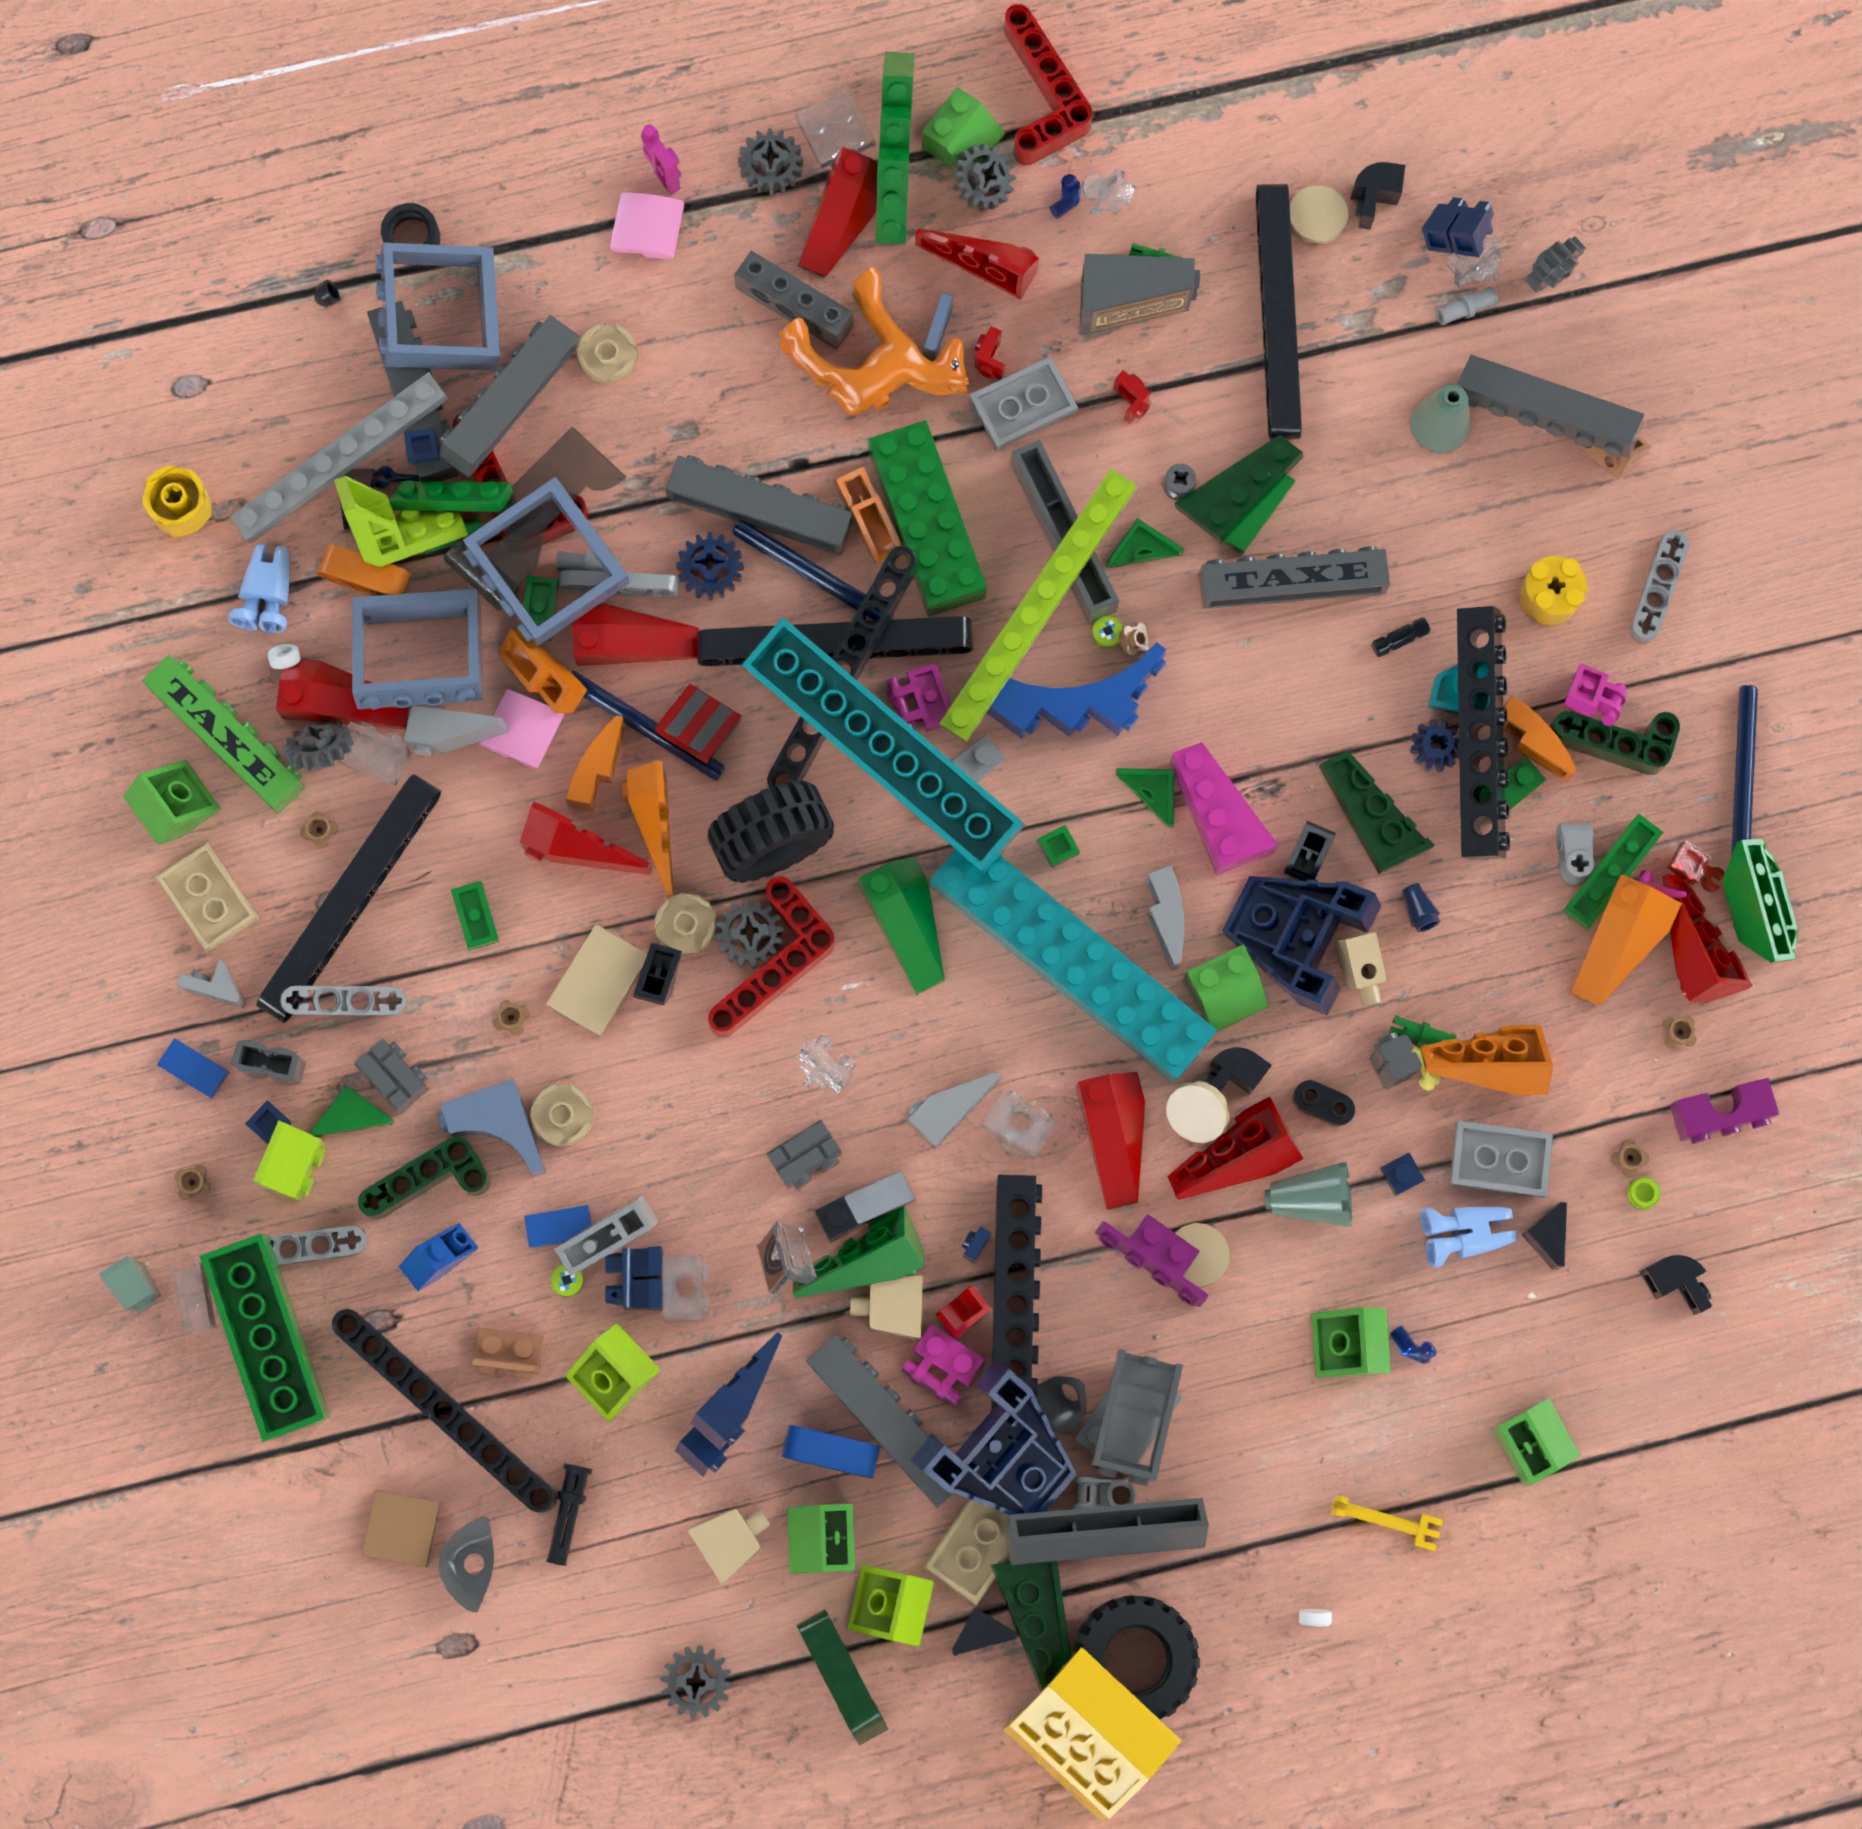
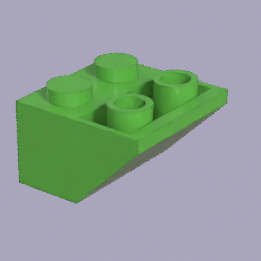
M1549 1398L1492 1427L1496 1438L1523 1486H1529L1581 1456Z
M853 1504L788 1507L790 1574L855 1571Z

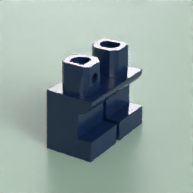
M1453 197L1448 204L1438 203L1422 227L1428 250L1480 257L1484 250L1482 242L1486 234L1493 233L1490 221L1494 212L1491 203L1479 201L1474 208L1468 207L1467 202L1463 198Z
M662 1246L640 1249L624 1248L622 1253L605 1256L606 1274L623 1273V1285L606 1286L605 1302L607 1304L623 1306L625 1310L664 1311V1281L662 1279H655L664 1278V1250Z

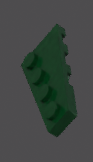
M1278 435L1175 502L1176 509L1222 543L1303 458V452L1284 437Z
M1349 751L1343 752L1320 764L1319 768L1378 874L1398 866L1435 846L1428 837L1425 839L1415 828L1417 825L1408 816L1405 817L1394 805L1395 801L1378 788L1374 783L1375 779Z
M1010 1562L992 1564L991 1568L1040 1692H1042L1055 1678L1060 1669L1071 1659L1058 1562L1011 1565Z

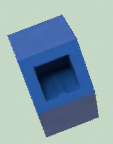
M458 1223L416 1246L398 1267L415 1289L420 1291L442 1278L474 1253L478 1246L461 1224Z

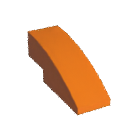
M864 466L833 480L845 507L850 512H853V523L875 563L885 560L893 548L902 546Z
M517 629L510 630L497 652L526 689L529 692L539 693L555 713L573 714L587 689L548 651L540 645L537 647L532 639L527 641Z
M1512 695L1504 706L1508 713L1507 726H1503V729L1520 739L1514 750L1568 782L1577 768L1567 749L1555 732L1537 713Z
M622 716L614 717L601 730L581 758L566 796L568 806L593 811L599 783L606 782L612 784L625 728Z

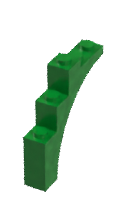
M885 52L877 175L876 242L906 244L915 53Z

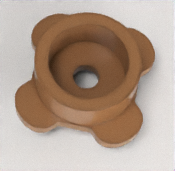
M1141 622L1136 623L1134 627L1124 626L1120 633V646L1129 656H1134L1138 651L1145 653L1149 649L1148 637L1145 632L1146 627Z
M314 812L306 822L305 827L301 829V836L303 839H310L315 842L317 848L323 849L328 846V840L332 834L338 832V825L335 821H328L321 812ZM318 828H322L321 833H317Z
M509 1000L502 1001L499 1005L500 1010L498 1011L497 1018L493 1021L494 1027L499 1031L503 1029L511 1031L514 1036L521 1035L524 1031V1020L530 1014L529 1009L524 1005L519 1007L512 1004ZM510 1015L514 1016L513 1021L508 1019Z
M1690 1016L1677 1019L1673 1017L1666 1018L1663 1022V1027L1667 1031L1666 1045L1670 1048H1675L1677 1045H1686L1687 1047L1695 1045L1697 1038L1694 1036V1019ZM1678 1029L1682 1030V1035L1677 1033Z
M1632 1139L1625 1140L1623 1147L1611 1155V1162L1614 1165H1619L1624 1170L1625 1175L1630 1178L1635 1177L1638 1174V1169L1650 1160L1649 1154L1636 1145V1142ZM1629 1155L1633 1157L1632 1161H1628L1627 1157Z
M197 1165L194 1169H179L176 1172L175 1179L180 1189L178 1195L181 1199L189 1200L191 1196L195 1195L206 1196L210 1192V1186L206 1184L205 1175L207 1170L204 1166ZM195 1180V1185H190V1181Z

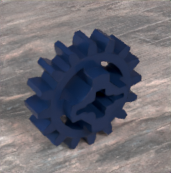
M708 532L707 539L705 540L698 534L696 535L697 543L692 544L686 541L685 544L688 551H679L678 553L679 558L682 560L676 563L677 570L682 572L678 575L680 582L688 581L685 585L687 592L696 589V598H700L703 593H707L709 601H712L714 593H718L721 598H725L724 590L727 588L734 592L735 585L733 581L741 582L742 580L741 574L737 572L744 570L743 562L738 561L742 558L741 551H733L735 548L733 540L725 544L723 534L717 540L713 539L712 532ZM716 549L722 551L727 556H721L716 552ZM704 550L697 557H694L698 552ZM708 563H714L713 570L706 569ZM693 576H699L704 583L697 581ZM723 576H726L722 581L716 583V582L719 581Z

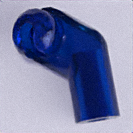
M1073 174L1065 175L1062 178L1061 199L1049 206L1052 215L1056 219H1059L1075 208L1080 202L1081 185Z
M1403 1326L1394 1329L1390 1333L1402 1354L1407 1358L1426 1364L1431 1362L1430 1359L1437 1355V1350L1431 1342H1424L1421 1346L1417 1345Z

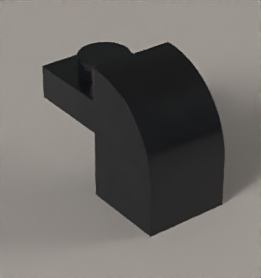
M1378 162L1367 166L1360 172L1350 199H1357L1355 216L1360 217L1359 228L1371 229L1375 218L1377 202L1398 205L1402 195L1406 165Z
M1240 1047L1229 1048L1220 1052L1212 1059L1209 1065L1219 1073L1215 1074L1212 1071L1204 1082L1216 1087L1221 1092L1230 1080L1250 1095L1272 1065L1249 1049Z
M1683 1255L1668 1256L1639 1271L1655 1299L1661 1298L1678 1288L1693 1315L1713 1307L1709 1301L1711 1294L1704 1283H1699L1696 1279L1707 1271L1693 1258Z

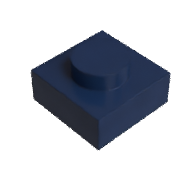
M435 428L404 432L409 465L440 461Z
M267 1100L245 1124L263 1141L269 1144L278 1120L288 1125H291L292 1122Z
M1410 1152L1380 1168L1395 1197L1425 1181Z
M981 1226L976 1233L971 1230L961 1246L966 1249L963 1257L975 1263L991 1232Z

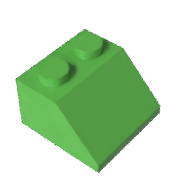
M956 87L922 131V148L958 172V169L953 166V162L961 160L958 155L960 152L968 151V147L975 144L979 147L983 143H988L990 150L998 145L1005 136V132L981 102ZM975 158L972 163H979L983 158Z
M186 760L139 774L123 795L157 845L183 837L221 809Z
M1244 944L1187 971L1184 977L1204 1020L1217 1029V1032L1269 1007L1258 971Z
M1361 1307L1311 1313L1316 1378L1391 1374L1386 1308Z

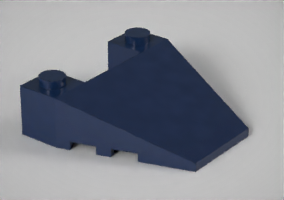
M1249 876L1222 932L1238 947L1244 944L1250 958L1299 1005L1327 1016L1341 988L1333 975L1318 970L1317 967L1340 922L1368 933L1381 908V904L1375 892L1345 881L1324 883L1309 879L1306 882L1290 881L1289 878Z
M777 1332L753 1355L746 1366H742L727 1385L724 1384L696 1412L690 1422L694 1427L677 1445L675 1452L702 1477L710 1469L716 1473L728 1460L725 1456L728 1448L744 1434L745 1430L742 1426L750 1413L782 1338L780 1333Z
M995 1360L975 1385L997 1405L955 1454L931 1435L911 1461L945 1491L969 1498L979 1504H985L1008 1515L1046 1512L1077 1473L1059 1439L1056 1438L1049 1425L1050 1422L1037 1403L1032 1389L1009 1368Z

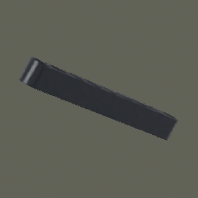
M1257 184L1256 218L1269 440L1274 439L1278 435L1285 439H1300L1302 419L1288 184Z
M897 546L889 552L832 656V659L840 666L844 664L849 665L851 668L850 675L858 680L917 572L918 560L913 551L906 546ZM901 555L911 557L910 565L905 569L895 567L896 559ZM894 583L896 589L893 595L884 597L880 594L883 584ZM871 610H878L881 613L880 620L875 624H867L865 621L866 614ZM857 637L865 638L866 644L863 650L859 652L851 651L850 645L853 639ZM801 716L768 774L767 784L769 788L776 786V780L782 774H789L791 781L800 782L803 780L826 739L819 731L816 734H807L806 725L808 722ZM796 747H804L806 752L804 759L800 762H793L791 759L792 750Z
M955 616L890 620L869 659L951 655L971 652L973 650L971 619ZM876 620V621H866V623H867V624H875V623H877L879 620ZM851 622L796 624L793 626L832 658ZM775 626L700 630L696 633L697 662L699 665L707 667L742 665ZM857 637L853 639L850 645L851 651L859 652L863 650L866 644L865 638Z
M415 774L408 778L257 1000V1007L282 1023L287 1022L293 1014L285 1012L280 1005L282 992L291 986H313L435 807L441 796V790ZM292 991V996L286 997V1003L292 1004V1009L296 1010L298 1004H301L305 997H299L297 991Z
M351 1309L340 1310L335 1314L332 1320V1328L335 1334L528 1509L537 1513H545L553 1509L557 1500L555 1490L369 1321ZM353 1316L357 1322L356 1328L351 1333L346 1334L342 1331V1322L345 1318ZM371 1338H378L380 1341L379 1351L376 1354L368 1355L365 1350L367 1341ZM401 1359L404 1363V1371L399 1376H391L389 1365L392 1361ZM418 1381H426L428 1384L427 1394L422 1398H416L413 1395V1386ZM443 1402H449L452 1406V1414L449 1418L440 1420L436 1413L437 1407ZM469 1423L473 1424L476 1428V1436L469 1442L463 1441L460 1435L462 1427ZM496 1445L500 1449V1458L495 1463L489 1464L484 1457L485 1450L489 1446ZM514 1467H521L525 1474L524 1480L521 1484L514 1486L509 1482L508 1474ZM542 1488L548 1492L549 1500L545 1506L539 1508L534 1505L532 1496L536 1490Z

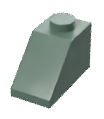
M129 1256L99 1273L102 1280L125 1310L137 1311L138 1313L144 1312L155 1304L154 1299L161 1296L143 1263Z

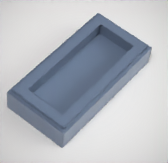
M944 293L941 294L924 345L923 356L930 361L936 360L952 312L953 298L951 295Z

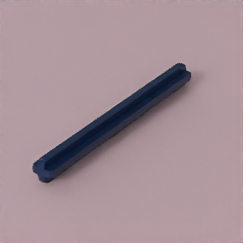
M739 520L734 526L733 535L854 609H859L866 596L863 592L746 521ZM871 610L866 616L876 621L880 620L881 613L878 610Z
M571 671L587 689L583 696L585 699L614 717L622 716L625 724L710 778L718 780L725 770V766L714 758L708 764L699 760L655 732L657 722L578 672Z
M1742 685L1739 688L1731 856L1738 841L1751 839L1758 689L1754 685Z

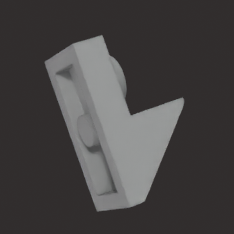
M221 959L217 963L211 982H209L211 977L198 972H192L191 976L180 974L177 986L183 991L244 1009L246 1002L226 963Z

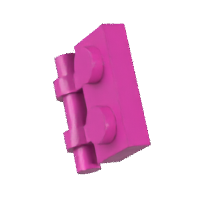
M648 124L641 133L644 155L653 166L656 176L669 194L672 195L681 189L679 177L682 175L677 167V164L680 163L679 159L671 147L665 148L660 141L659 133L655 127Z
M936 663L908 671L907 678L909 684L901 686L898 677L886 680L889 688L887 692L889 701L894 703L899 717L913 729H915L914 724L920 721L923 722L926 732L941 728L939 723L951 707ZM913 695L918 710L910 712L905 698Z
M1580 663L1564 705L1577 713L1586 714L1593 717L1595 711L1600 712L1603 717V724L1612 726L1620 718L1621 706H1623L1627 697L1626 686L1623 683H1616L1615 685L1607 682L1608 674Z
M930 1324L913 1350L914 1353L923 1358L921 1364L917 1366L910 1360H907L901 1371L911 1377L910 1381L917 1385L921 1383L935 1392L936 1398L941 1401L945 1399L956 1405L962 1394L952 1389V1386L957 1380L968 1387L985 1359ZM931 1365L948 1374L944 1382L927 1372Z

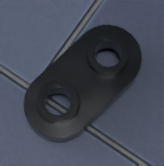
M1307 1080L1300 1083L1294 1090L1293 1102L1296 1108L1332 1126L1340 1127L1349 1123L1354 1117L1355 1105L1352 1099L1321 1083ZM1305 1092H1314L1316 1099L1308 1101L1305 1098ZM1334 1105H1343L1345 1108L1344 1114H1337L1334 1111Z

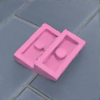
M621 192L610 249L614 253H642L646 258L673 259L685 203L682 200L665 196Z
M507 689L494 716L500 717L508 724L509 731L483 740L479 745L505 758L510 757L537 771L562 721L564 713H555L550 706Z

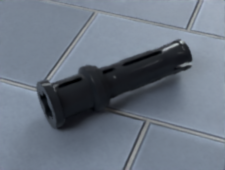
M564 1463L563 1468L566 1470L562 1489L557 1492L558 1500L561 1501L546 1562L567 1566V1558L580 1504L583 1505L586 1501L584 1491L588 1475L592 1474L593 1469ZM566 1518H567V1522H566V1526H565V1531H564V1535H563V1540H562V1544H561V1546H560V1542H561V1538H562V1533H563V1529H564V1525H565V1520H566Z

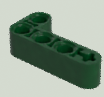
M1564 711L1556 716L1549 727L1559 737L1565 748L1644 774L1654 775L1659 773L1672 757L1680 730V722L1670 712L1659 713L1648 724L1644 735L1614 725L1606 726L1602 721L1575 712ZM1562 724L1567 725L1566 730L1568 733L1563 732ZM1656 724L1665 725L1668 728L1669 735L1659 733ZM1579 728H1580V729H1582L1583 731L1580 733L1579 737H1577V735H1578L1579 732H1580V731H1578ZM1588 733H1596L1600 737L1601 743L1594 744L1591 742ZM1618 743H1626L1630 747L1631 753L1625 754L1621 752L1618 748ZM1648 752L1656 753L1660 758V763L1651 762L1648 758Z
M454 1136L366 1188L359 1195L358 1206L362 1213L369 1218L382 1219L453 1175L459 1185L472 1196L484 1194L489 1189L491 1179L473 1147L464 1138ZM457 1145L465 1146V1156L460 1160H452L450 1157L452 1148ZM429 1162H436L438 1165L437 1173L432 1177H424V1166ZM473 1172L481 1173V1184L475 1188L468 1187L466 1183L467 1177ZM401 1179H408L410 1181L409 1190L405 1194H396V1183ZM384 1189H387V1192L394 1198L392 1202L386 1198L387 1194L383 1192ZM372 1197L380 1200L378 1202L380 1208L377 1210L369 1207L372 1204L370 1201Z
M826 1609L797 1624L796 1626L859 1746L889 1730Z

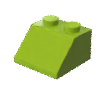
M278 1120L253 1181L267 1190L301 1202L302 1197H307L312 1189L314 1179L311 1176L315 1166L320 1167L325 1158L326 1149L323 1148L325 1142L320 1138Z
M616 1323L592 1342L565 1377L608 1422H611L651 1383L661 1369Z
M862 1564L847 1630L919 1647L934 1581Z

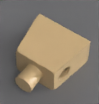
M1376 932L1334 941L1348 989H1359L1363 1006L1382 1002L1377 984L1386 982L1387 978ZM1363 966L1367 969L1366 978L1361 974Z
M923 1276L904 1277L870 1284V1297L851 1296L850 1316H870V1331L921 1340Z
M736 1508L688 1530L720 1583L724 1584L762 1549L755 1536L770 1527L771 1524L761 1509L744 1520Z

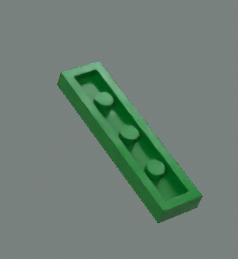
M408 480L400 482L389 502L393 510L502 512L512 496L513 490L510 482H422Z
M1638 813L1563 909V912L1588 930L1606 908L1621 874L1630 877L1663 834V831Z

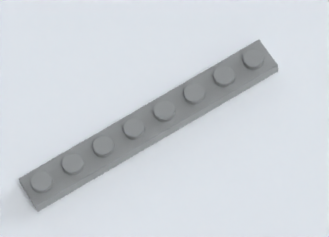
M429 372L239 509L230 516L245 540L252 543L333 484L335 479L347 474L448 400V397Z

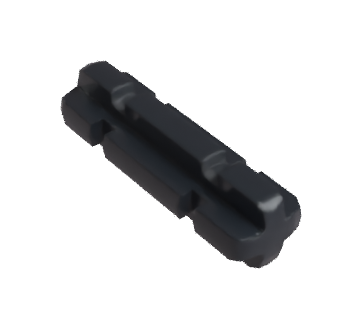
M1421 617L1413 621L1412 625L1407 624L1388 633L1386 638L1382 636L1374 640L1372 648L1378 657H1382L1391 651L1390 649L1394 651L1415 641L1416 637L1421 638L1427 635L1431 630L1427 620Z

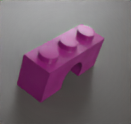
M1769 1078L1740 1084L1732 1088L1730 1091L1733 1098V1109L1730 1114H1723L1715 1110L1710 1102L1708 1093L1680 1099L1670 1104L1680 1141L1690 1139L1692 1144L1710 1140L1709 1134L1721 1131L1722 1137L1741 1132L1740 1126L1751 1124L1752 1129L1771 1125L1770 1119L1779 1115V1110Z

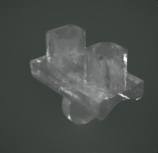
M1117 168L1107 178L1093 173L1083 180L1082 191L1084 195L1090 200L1097 201L1091 207L1089 213L1098 216L1102 211L1106 210L1113 214H1118L1123 204L1128 205L1132 201L1136 186L1123 181L1124 171Z
M1496 234L1490 239L1485 236L1482 242L1484 250L1480 257H1467L1457 255L1454 252L1448 256L1447 266L1455 274L1454 283L1460 289L1473 278L1478 283L1483 279L1491 283L1498 279L1499 275L1496 268L1501 265V261L1498 259L1501 257L1498 245L1501 244L1502 240Z
M821 1034L813 1041L808 1038L802 1044V1049L796 1056L803 1063L800 1070L807 1075L803 1084L809 1088L816 1083L822 1089H825L828 1085L836 1093L840 1094L851 1078L856 1062L845 1054L835 1062L827 1055L834 1045L824 1034Z

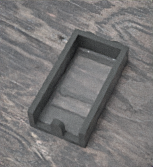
M1122 1349L1117 1351L1090 1465L1097 1467V1474L1116 1478V1473L1129 1475L1128 1482L1144 1486L1148 1485V1481H1157L1182 1373V1364L1176 1363L1173 1365L1157 1361L1153 1357L1126 1353V1350Z

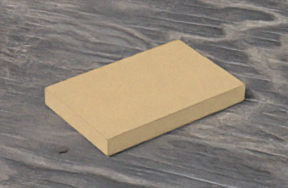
M208 842L154 877L207 955L261 920Z
M595 924L546 1005L601 1038L641 974L647 954Z
M969 1499L923 1568L977 1606L995 1580L991 1565L1006 1563L1009 1559L1006 1540L1008 1514Z

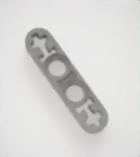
M1672 530L1667 532L1658 544L1630 625L1631 636L1639 643L1651 642L1661 629L1689 548L1688 537L1681 531ZM1674 539L1677 541L1679 548L1674 552L1672 558H1666L1671 548V545L1668 543ZM1662 565L1669 567L1672 571V578L1669 580L1660 579L1656 573L1657 567ZM1650 593L1660 595L1663 600L1662 606L1658 608L1650 606L1647 602V595ZM1647 614L1652 615L1653 617L1648 625L1650 630L1647 634H1643L1642 627L1638 625H1642L1646 620Z
M564 570L559 572L558 589L567 593L586 594L609 578L605 571ZM626 573L629 578V584L613 594L675 597L679 593V578L667 574Z
M291 986L286 988L280 996L282 1009L288 1014L396 1015L403 1011L407 1002L406 995L401 989L388 986ZM308 990H314L312 998L314 1010H308L309 1003L298 1004L296 1010L292 1009V1004L286 1003V997L292 996V991H297L299 997H309ZM324 991H330L336 997V1004L332 1009L325 1010L318 1003V998ZM358 991L364 992L368 997V1005L362 1010H356L350 1002L351 996ZM373 991H378L377 998H386L389 996V992H394V997L400 998V1004L394 1005V1010H389V1005L377 1004L378 1011H373L375 1002Z
M343 1226L269 1236L270 1241L274 1242L273 1250L279 1266L356 1256L365 1251L368 1245L367 1234L357 1226ZM351 1232H354L355 1236L361 1237V1242L356 1243L355 1249L351 1250L348 1244L338 1245L340 1252H335L336 1241L333 1234L338 1233L337 1239L339 1240L350 1238ZM319 1236H325L329 1240V1248L323 1254H316L312 1249L313 1240ZM292 1240L297 1245V1252L292 1258H283L280 1254V1247L285 1241Z

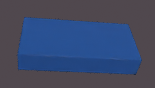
M175 1038L157 1063L159 1067L213 1099L230 1073Z
M588 1205L524 1216L530 1249L563 1243L592 1225Z

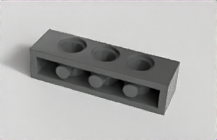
M753 251L749 252L734 274L737 290L790 322L797 318H802L810 334L838 350L854 326L853 312Z

